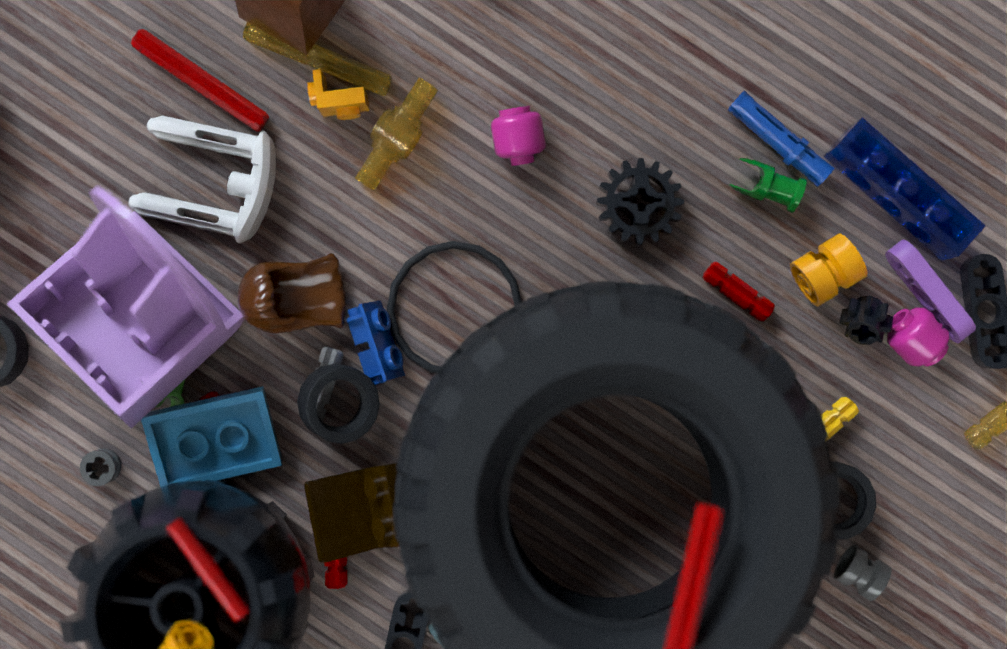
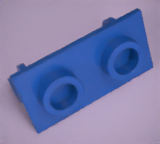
M382 302L362 303L358 307L347 310L349 318L346 321L355 346L368 342L370 349L358 353L364 374L372 380L374 385L405 376L402 367L403 356L400 349L395 345L390 330L391 319L388 312L383 308Z

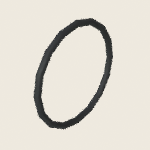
M450 241L427 246L404 263L391 284L387 312L391 319L392 337L408 359L431 373H437L442 366L432 365L413 353L399 333L395 315L398 288L410 268L429 254L458 249L478 253L494 263L510 284L514 305L521 303L517 280L503 260L480 245Z

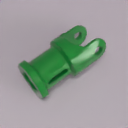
M739 159L758 167L760 170L759 179L755 187L749 191L729 183L731 188L759 201H762L764 198L786 206L788 212H795L805 192L806 179L799 178L794 180L775 172V167L757 160Z

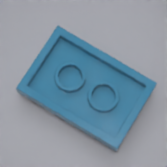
M264 386L150 411L141 419L160 487L177 482L217 481L282 466L283 460Z

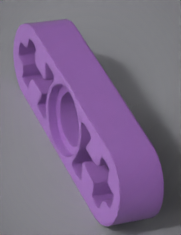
M901 240L885 253L891 267L920 304L928 309L948 329L949 339L955 343H960L976 330L971 317L910 242Z

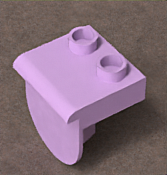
M96 186L89 192V195L100 214L78 243L19 292L7 305L130 428H133L238 330L244 318L230 301L135 211L131 212L106 190Z

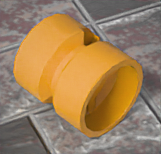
M841 233L820 244L817 254L809 251L790 263V271L796 284L805 297L816 307L837 296L839 287L850 288L866 278L868 274L864 260L857 248Z

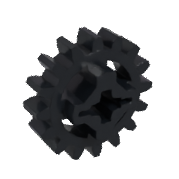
M643 158L638 159L635 168H632L627 160L623 161L621 164L622 173L619 174L616 170L611 169L607 175L612 183L601 182L599 189L606 194V197H600L596 200L597 206L605 207L606 211L599 215V221L610 220L612 224L608 228L607 233L610 235L617 230L622 232L620 237L621 243H625L630 236L634 237L636 246L643 244L645 236H648L652 244L659 241L658 231L660 230L663 234L669 235L673 230L667 222H678L682 217L674 211V208L681 207L684 204V199L675 198L674 193L682 186L680 183L672 185L669 183L668 180L673 174L671 170L666 171L664 174L658 172L660 164L658 161H655L650 168L645 167ZM632 178L631 188L627 192L614 194L617 187L623 181ZM649 179L658 184L663 193H658L649 184ZM637 193L642 194L643 201L652 203L646 205L642 212L638 211L637 204L630 203ZM665 211L658 223L648 227L649 215L652 212ZM616 212H623L631 220V226L625 224Z

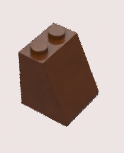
M235 0L239 18L305 55L310 52L345 2V0Z

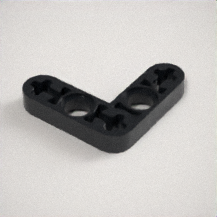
M990 254L976 255L963 262L960 269L965 311L976 326V330L969 335L971 355L974 362L982 368H1007V294L1003 268L1000 261ZM980 265L982 268L989 269V276L983 277V281L981 277H975L973 274L974 269L979 268ZM993 289V294L988 293L978 296L975 294V290ZM985 300L991 302L996 308V316L990 323L983 322L977 313L979 304ZM998 328V333L981 335L980 329ZM991 343L993 346H999L1000 354L994 355V358L992 356H985L984 353L985 348L991 347Z

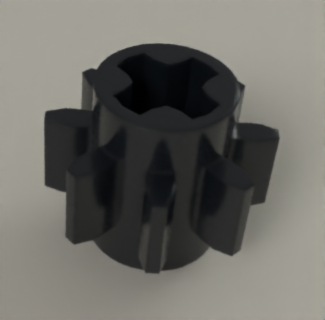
M870 295L862 296L858 299L851 298L849 307L842 309L839 324L846 326L844 336L850 337L852 341L861 345H870L876 341L881 343L884 332H891L893 316L887 315L889 304L883 303L880 299Z

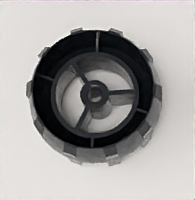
M230 481L177 482L150 490L139 497L128 500L112 510L113 517L93 542L75 549L66 568L80 583L78 587L77 612L60 621L63 643L84 642L87 649H159L161 645L148 634L139 618L136 605L150 606L151 618L155 626L164 634L168 635L171 628L178 622L192 621L200 624L210 633L213 641L212 649H228L214 616V613L222 604L195 569L186 572L169 584L136 581L140 566L149 551L162 539L172 537L166 527L181 517L196 538L205 540L219 548L213 560L221 571L231 559L245 580L251 604L250 618L246 633L239 646L235 649H297L309 625L307 618L310 610V581L315 577L311 557L304 556L296 536L284 521L287 514L273 501L266 504L247 491L232 487ZM187 593L193 598L194 604L189 601Z

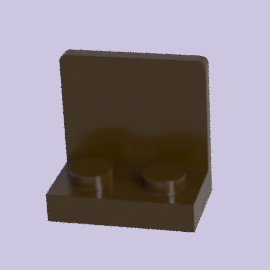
M397 463L367 467L304 483L316 552L320 563L334 561L377 548L400 547L399 541L396 540L394 528Z

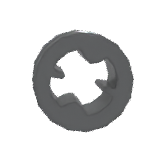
M100 448L87 453L80 463L82 478L93 486H102L114 481L121 471L119 456L108 448ZM104 458L106 461L103 465H109V472L103 473L99 477L95 474L98 470L93 471L92 463Z

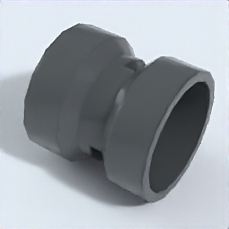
M853 545L841 556L833 576L834 579L845 586L853 584L857 588L859 595L869 601H873L884 591L890 580L892 570L891 567L880 560H868L867 552Z

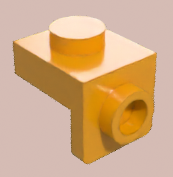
M312 70L314 82L307 83L309 101L311 106H317L323 117L336 115L339 120H350L359 118L361 116L360 112L370 111L368 95L364 87L328 91L326 77L322 70Z

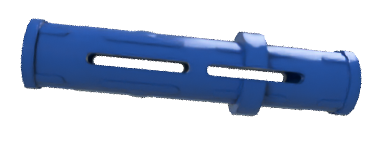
M745 90L727 109L766 144L777 151L784 158L782 162L785 165L789 166L791 164L816 187H819L835 169L808 146L810 143L804 137L802 139L797 137L770 112L759 105Z

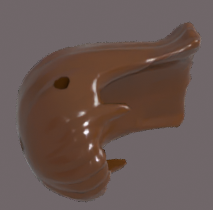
M330 253L327 256L309 262H263L251 267L241 279L238 289V305L244 320L255 328L268 333H286L321 325L334 326L339 329L343 328L346 316V292L343 288L344 283L339 260L334 254Z

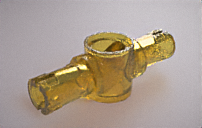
M418 77L401 106H395L393 111L387 109L380 116L370 135V139L373 140L371 144L373 150L355 176L356 180L375 191L393 161L397 163L400 158L405 160L411 154L423 133V130L420 129L422 125L420 119L437 94V88Z

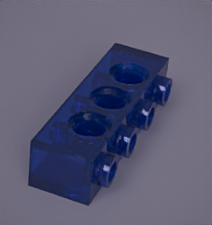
M863 117L849 126L823 155L824 158L942 261L959 257L986 227L984 223Z

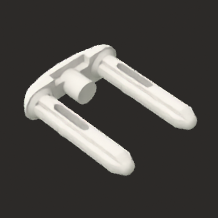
M159 116L148 120V131L158 139L213 150L218 153L250 158L253 164L252 172L249 175L232 171L228 179L227 193L245 198L244 206H240L239 213L146 192L132 195L129 199L130 208L140 216L235 236L237 243H243L251 239L261 225L273 193L276 173V152L270 136L265 131H261L258 136L167 116ZM203 135H211L237 141V144L229 145L202 139ZM192 211L219 217V221L212 223L185 217L184 213Z

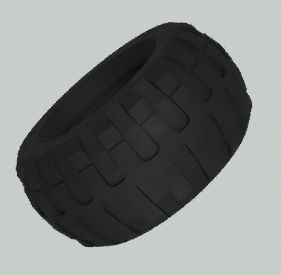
M596 281L561 288L528 298L499 314L473 332L446 360L426 386L411 418L406 435H404L396 468L397 478L394 503L396 540L399 541L400 553L406 571L405 577L410 592L417 606L423 609L427 619L437 633L436 637L445 649L665 648L683 567L663 583L638 594L612 598L581 594L556 583L535 566L522 549L510 521L508 511L510 482L517 461L530 439L545 423L561 411L592 398L612 395L636 396L648 400L672 414L684 425L698 444L705 459L711 485V505L723 511L693 649H784L793 635L798 638L800 637L817 608V605L814 604V599L820 589L823 576L829 577L835 559L838 538L834 537L833 528L835 510H838L840 506L839 478L837 468L833 467L826 442L828 432L815 402L810 401L805 394L802 386L796 379L795 370L786 358L774 346L768 345L756 333L750 330L743 320L717 305L708 304L698 298L684 294L683 291L668 286Z

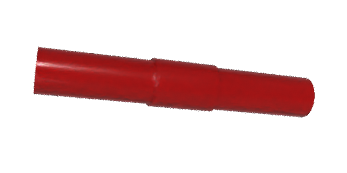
M180 517L166 527L167 531L234 622L245 616L250 610L183 519Z

